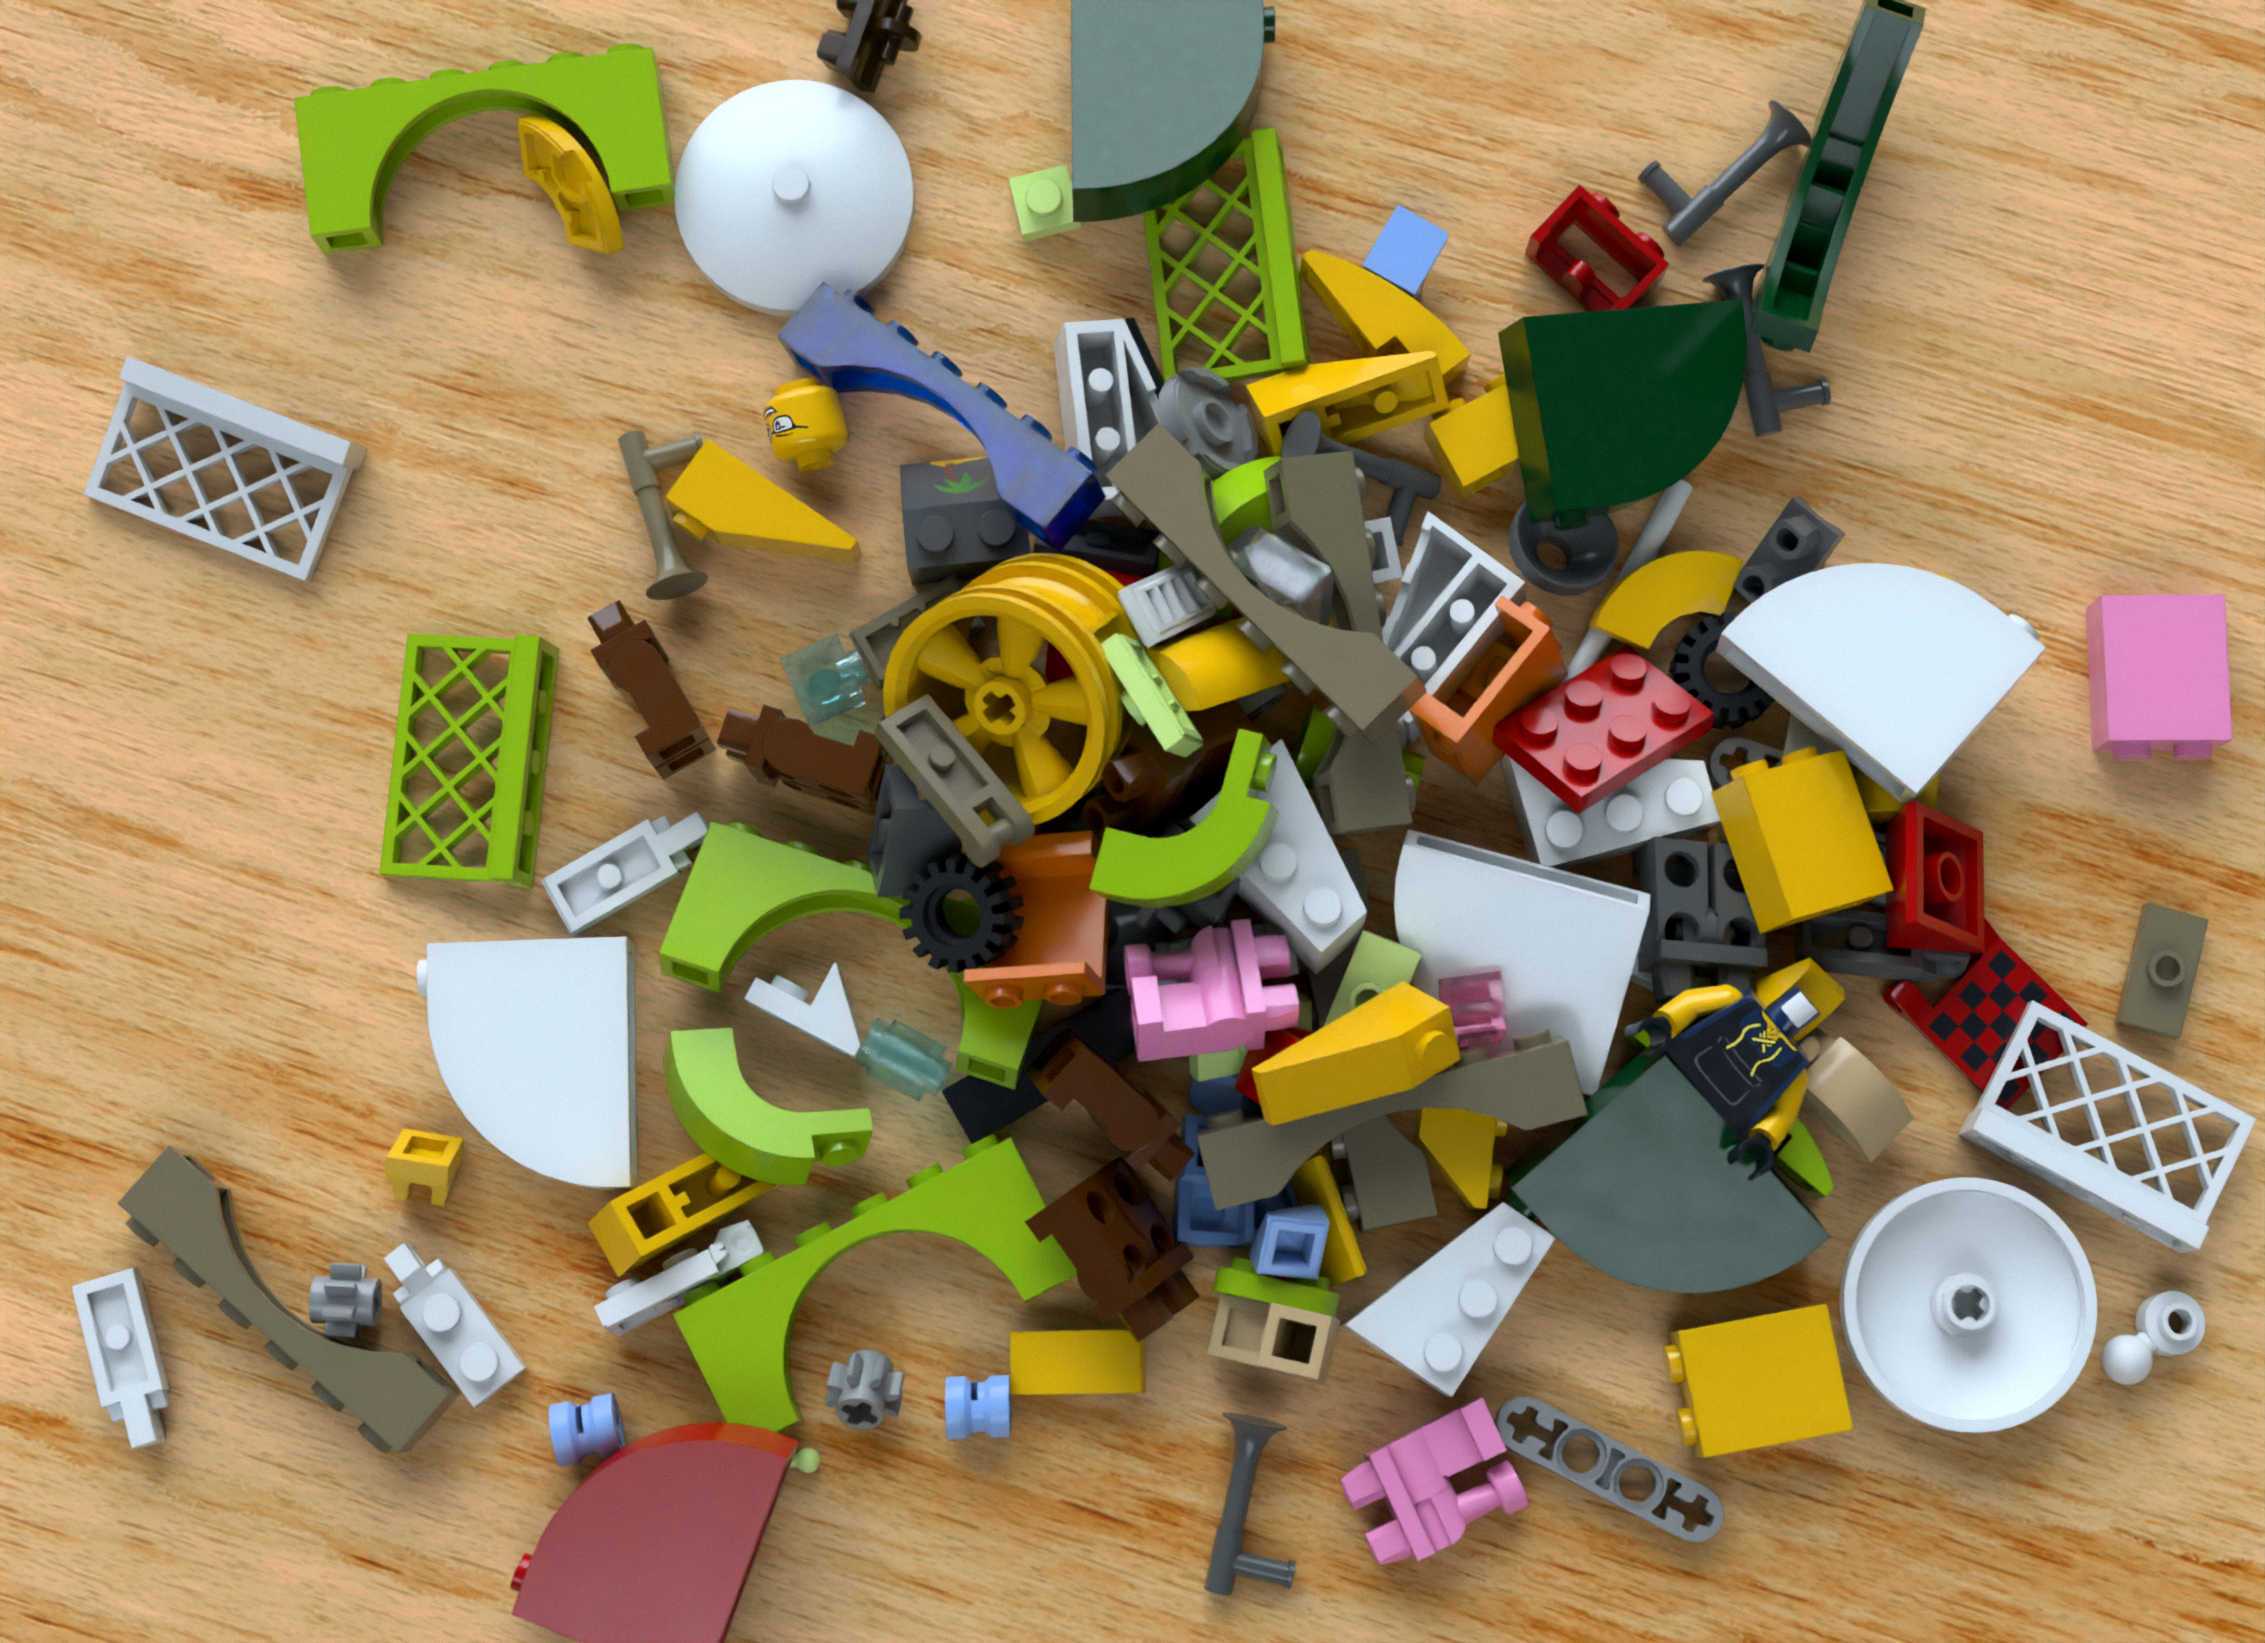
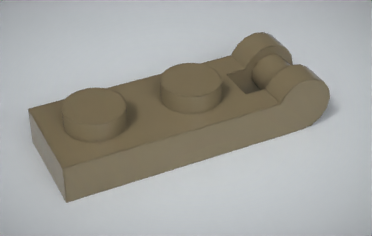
M929 694L924 695L878 723L874 736L961 839L965 854L976 866L985 867L1000 857L1001 848L1008 844L1018 846L1034 835V823L1028 812ZM985 809L992 814L996 821L990 826H987L978 816Z

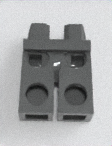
M1653 837L1632 853L1633 877L1640 878V891L1650 894V911L1640 942L1642 952L1638 954V971L1652 973L1655 1003L1667 1004L1684 990L1695 989V977L1710 978V986L1728 984L1739 991L1747 987L1753 990L1754 975L1767 968V949L1764 948L1766 932L1762 934L1759 932L1729 844L1713 843L1707 848V842Z

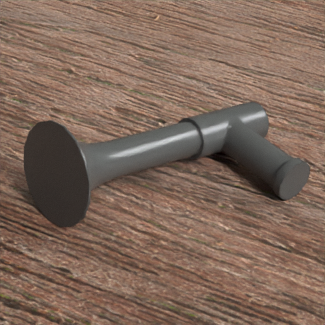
M1771 100L1768 103L1771 111L1770 121L1764 132L1709 186L1706 185L1693 198L1661 168V164L1657 160L1653 161L1642 171L1638 180L1642 184L1645 183L1675 213L1662 226L1665 234L1678 246L1682 245L1724 205L1725 200L1778 152L1793 145L1809 147L1812 140L1809 132L1785 106Z
M1750 264L1730 268L1711 274L1702 280L1705 283H1711L1719 289L1726 301L1742 299L1746 326V365L1743 381L1756 437L1782 431L1779 412L1818 404L1824 406L1830 404L1831 401L1829 384L1825 378L1817 379L1816 382L1773 390L1770 372L1767 371L1760 337L1750 332L1754 317V310L1751 309L1753 303V281L1757 272L1764 268V264Z
M1303 411L1296 416L1284 436L1281 449L1282 458L1353 451L1355 468H1360L1364 476L1395 488L1386 517L1391 518L1396 545L1402 546L1404 542L1402 540L1416 496L1428 500L1436 498L1442 486L1441 476L1393 458H1383L1328 438L1321 432V423L1318 415L1312 411Z
M1224 1412L1222 1415L1230 1420L1234 1429L1236 1446L1220 1526H1217L1204 1589L1217 1594L1232 1595L1236 1575L1283 1585V1588L1290 1589L1296 1561L1288 1560L1287 1562L1241 1552L1245 1536L1243 1531L1262 1450L1271 1436L1277 1431L1286 1430L1287 1427L1254 1416Z

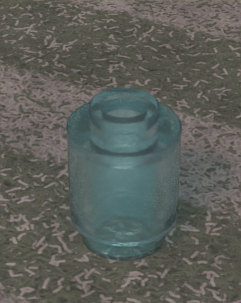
M880 1018L876 1019L867 1033L855 1060L856 1063L867 1068L866 1075L918 1102L926 1092L937 1096L953 1063L944 1059L947 1051L946 1045L897 1020H893L889 1024Z

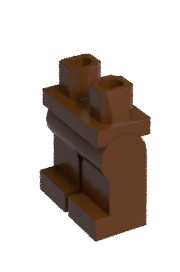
M620 600L590 615L587 619L601 642L600 645L590 651L615 689L621 692L629 705L636 712L642 714L649 728L635 735V738L661 778L664 780L716 751L714 744L675 676L666 664L669 658L646 620L644 619L635 625Z
M1234 699L1204 710L1187 713L1203 739L1201 741L1203 746L1186 758L1165 751L1155 734L1147 726L1132 732L1120 756L1109 760L1102 772L1104 785L1098 795L1088 798L1081 811L1083 818L1098 838L1103 840L1106 827L1135 835L1143 833L1148 837L1149 834L1162 830L1169 818L1197 807L1201 809L1221 792L1238 728L1261 734L1237 701Z
M765 704L759 718L729 709L717 741L720 748L727 750L726 756L729 759L744 763L758 783L776 788L780 778L786 786L793 790L871 815H875L885 764H893L894 761L874 734L859 730L855 744L852 746L814 734L811 728L803 721L786 718L781 709Z
M1067 1025L1063 1027L1025 1070V1073L1042 1095L1060 1111H1063L1073 1099L1081 1104L1121 1157L1137 1172H1140L1149 1163L1170 1182L1193 1158L1195 1154L1193 1150L1175 1133L1181 1124L1147 1090L1141 1094L1123 1074Z
M1121 1155L1025 1221L1039 1242L1051 1234L1076 1267L1077 1279L1082 1291L1090 1299L1098 1302L1091 1309L1101 1324L1118 1314L1137 1342L1165 1325L1173 1318V1315L1199 1297V1294L1181 1270V1267L1192 1260L1194 1255L1185 1242L1176 1247L1175 1236L1170 1225L1130 1165Z

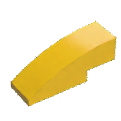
M1313 249L1302 256L1300 276L1366 358L1387 356L1391 352L1393 355L1434 351L1438 357L1444 385H1447L1466 371L1472 353L1443 322L1413 297L1382 277L1346 260Z

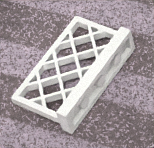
M127 356L118 378L125 381L83 495L298 579L311 582L353 469L360 470L368 448ZM138 399L157 407L166 430L140 442L137 441L130 425ZM171 412L186 417L188 420L176 425ZM204 424L212 428L222 451L193 464L180 434ZM226 433L245 441L231 446ZM124 438L128 447L119 451ZM171 439L183 469L155 481L142 452ZM256 446L266 448L277 473L248 485L236 456ZM282 455L297 460L300 463L287 468ZM132 457L145 486L124 496L106 490L105 486L113 465ZM226 461L239 490L210 503L197 473ZM313 467L332 474L324 499L304 507L291 477ZM188 478L200 508L178 518L169 514L159 491ZM282 482L294 512L266 525L253 495ZM149 496L154 508L137 501ZM243 500L256 530L232 539L224 535L215 512ZM318 512L315 523L312 526L308 516ZM205 517L209 529L193 524L192 522ZM299 521L307 539L299 565L280 558L270 535ZM260 539L265 551L247 544Z
M2032 1000L2028 1002L1975 1110L1968 1113L1958 1135L2181 1254L2200 1249L2210 1228L2205 1224L2253 1128L2256 1118ZM2036 1021L2058 1032L2065 1057L2035 1065L2027 1039ZM2073 1040L2089 1049L2077 1053ZM2100 1054L2113 1061L2121 1086L2091 1095L2080 1059ZM2020 1055L2024 1069L2011 1072ZM2068 1063L2080 1098L2050 1107L2038 1072ZM2129 1070L2145 1079L2133 1082ZM2027 1076L2039 1111L2018 1117L1995 1104L2007 1081ZM2157 1084L2168 1090L2177 1116L2147 1124L2136 1089ZM2124 1093L2136 1128L2106 1137L2094 1101ZM2185 1100L2202 1109L2189 1112ZM2083 1105L2095 1141L2073 1146L2060 1138L2052 1114ZM2211 1113L2234 1125L2223 1149L2204 1154L2192 1118ZM2041 1118L2045 1130L2028 1121ZM2180 1122L2192 1158L2162 1167L2150 1131ZM2138 1135L2151 1171L2129 1176L2117 1169L2109 1143ZM2097 1147L2101 1160L2084 1151ZM2218 1158L2212 1173H2210L2206 1161ZM2195 1165L2203 1191L2194 1209L2173 1199L2165 1173ZM2153 1177L2157 1190L2140 1181Z

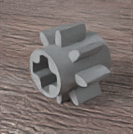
M331 1262L330 1276L316 1275L310 1289L309 1316L312 1323L326 1324L325 1337L361 1339L362 1326H377L382 1308V1283L380 1279L366 1278L367 1265Z
M874 1350L853 1352L848 1357L846 1365L839 1362L831 1364L826 1386L828 1393L825 1404L827 1407H837V1417L844 1424L852 1428L871 1429L877 1427L882 1422L884 1414L892 1417L899 1415L905 1375L903 1372H893V1363L886 1355Z

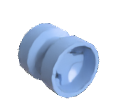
M990 1375L984 1382H971L966 1376L946 1377L945 1416L947 1439H967L973 1432H986L991 1438H1011L1010 1375Z
M614 1393L593 1396L591 1401L584 1405L577 1406L571 1401L549 1406L551 1439L560 1467L581 1463L586 1455L595 1453L603 1458H607L625 1447L621 1413Z

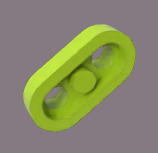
M1238 1257L1232 1258L1230 1268L1218 1266L1212 1291L1268 1304H1280L1332 1317L1336 1316L1340 1294L1328 1291L1331 1279L1318 1276V1280L1293 1277L1292 1282L1275 1279L1264 1274H1256L1251 1260Z

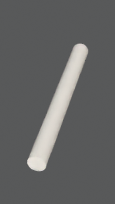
M1681 479L1665 489L1613 586L1630 571L1655 560L1693 490L1689 483ZM1589 628L1567 668L1568 675L1560 685L1598 663L1612 637Z

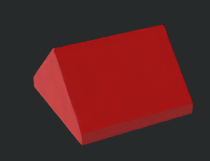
M1906 802L1886 828V869L1894 889L1886 894V947L1967 953L1984 951L1983 832L1921 802Z

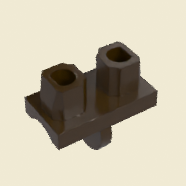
M836 0L837 9L845 18H851L852 20L847 33L833 30L823 33L816 51L817 57L828 69L846 75L858 90L874 93L884 65H894L899 51L915 52L920 46L922 40L921 33L909 25L914 10L906 5L908 0Z

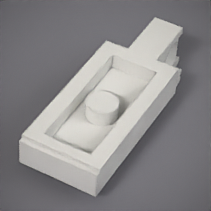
M699 812L690 815L673 826L670 825L665 816L653 822L647 819L548 875L541 882L569 933L575 936L680 876V872L693 865L687 854L702 845L709 826Z
M749 1220L719 1229L714 1244H711L709 1249L699 1254L696 1248H691L670 1257L662 1264L663 1272L643 1282L640 1277H633L614 1285L605 1293L607 1300L595 1305L594 1308L602 1326L613 1335L619 1337L684 1304L682 1297L694 1289L714 1280L717 1281L719 1286L728 1282L727 1277L739 1272L738 1268L741 1265L766 1252L754 1227Z
M405 1243L384 1258L403 1284L402 1287L393 1293L401 1305L399 1309L473 1407H479L527 1369L526 1364L454 1269H448L440 1259H436L427 1266L411 1244L406 1245Z
M130 1268L72 1286L101 1408L108 1409L112 1422L125 1421L131 1448L142 1449L165 1442L166 1439L159 1409L170 1406L167 1393L169 1386L140 1270Z

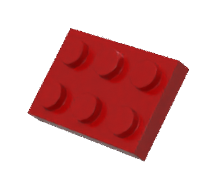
M1626 645L1494 725L1492 743L1570 808L1580 814L1710 732L1715 713L1630 646Z

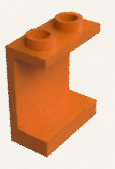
M1503 595L1494 605L1511 647L1516 653L1465 716L1461 717L1427 692L1409 709L1429 752L1476 786L1479 785L1504 754L1502 750L1492 743L1494 725L1557 688L1568 675L1560 653L1562 646L1554 638L1551 630L1553 626L1551 619L1533 604L1524 602L1519 607Z
M1092 830L1033 835L1018 846L1008 844L1001 848L1000 857L994 861L1004 866L1003 870L999 873L1002 879L1012 875L1018 884L1008 890L1011 898L1022 895L1024 906L1015 909L1014 915L1024 917L1022 928L1012 932L1018 939L1013 947L1003 950L1006 953L1005 955L983 965L982 969L964 970L963 982L988 1006L999 1009H1013L1022 1006L1023 1001L1041 999L1059 1005H1073L1082 1002L1085 996L1105 995L1110 900L1099 897L1089 889L1102 843Z

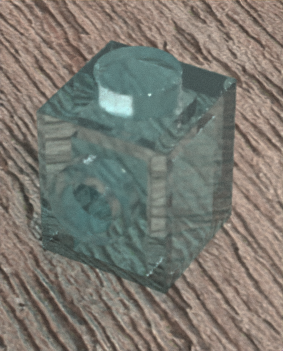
M837 634L780 658L810 727L866 704L860 686L871 682L857 649L845 653Z

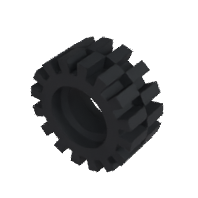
M1733 612L1722 613L1719 618L1715 619L1711 615L1702 619L1696 627L1693 626L1675 649V655L1669 667V672H1673L1672 680L1715 713L1712 728L1722 729L1725 725H1731V728L1735 729L1742 727L1750 720L1753 722L1775 701L1773 697L1751 679H1749L1747 686L1739 692L1722 693L1714 689L1705 677V661L1711 653L1716 651L1721 633L1735 619L1733 618Z
M960 853L926 865L927 868L917 871L911 879L916 884L905 887L902 898L911 902L909 905L900 908V919H911L912 926L902 931L906 940L916 936L919 939L920 944L912 949L919 958L928 954L932 955L928 963L929 966L938 970L948 965V973H959L966 969H976L1005 955L1006 953L1003 950L1013 947L1018 937L1012 934V932L1023 927L1024 917L1015 916L1014 910L1024 906L1022 895L1011 898L1008 889L1018 884L1012 875L1003 879L999 876V873L1004 868L999 862L993 861L985 867H978L970 861L965 853ZM953 889L969 892L979 906L981 923L972 936L957 934L946 921L943 904L947 894Z

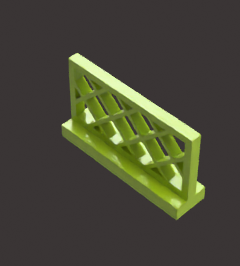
M1275 127L1251 131L1252 138L1243 139L1229 159L1244 157L1247 176L1232 195L1207 179L1194 190L1178 198L1173 206L1170 203L1161 206L1160 208L1167 212V214L1160 223L1157 208L1144 212L1164 381L1178 374L1176 353L1190 335H1193L1215 351L1203 368L1214 372L1227 382L1276 375L1301 365L1311 364L1283 145ZM1202 186L1225 202V205L1206 229L1182 213ZM1248 192L1251 209L1241 203ZM1234 210L1252 221L1254 227V234L1239 253L1215 236ZM1176 220L1200 236L1180 263L1162 251L1161 239ZM1209 243L1233 260L1213 287L1189 270ZM1255 250H1257L1259 267L1248 260ZM1164 263L1174 269L1167 280ZM1242 267L1260 279L1262 289L1247 310H1244L1222 294ZM1183 277L1207 293L1188 320H1185L1170 309L1168 298ZM1216 301L1240 317V320L1221 344L1196 328ZM1263 307L1266 325L1255 318ZM1171 320L1182 327L1174 338ZM1251 325L1268 337L1271 359L1245 363L1232 354L1230 350L1247 327ZM1224 358L1231 364H1233L1230 366L1218 367V365Z
M407 634L379 874L386 877L494 883L514 888L533 889L559 648L540 636L516 635V639ZM424 650L446 651L457 667L431 688L421 675ZM458 652L473 653L464 660ZM492 653L510 654L508 676L489 691L473 670ZM464 677H467L483 698L457 720L440 698ZM421 689L425 695L419 699V690ZM505 696L503 708L498 701ZM434 705L450 727L425 748L414 735L416 719ZM492 708L502 720L501 737L485 751H482L466 729ZM459 736L476 758L450 780L433 758ZM414 749L418 755L412 759V750ZM498 756V764L496 768L491 761H493ZM427 765L443 787L418 808L407 795L409 779ZM485 768L495 781L494 797L476 812L459 789ZM452 796L469 819L443 840L426 818ZM407 809L411 815L404 820L405 810ZM489 817H491L490 828L485 823ZM419 825L435 844L436 848L418 864L399 863L402 839ZM476 829L489 842L486 868L465 867L452 851ZM445 857L451 866L436 864Z

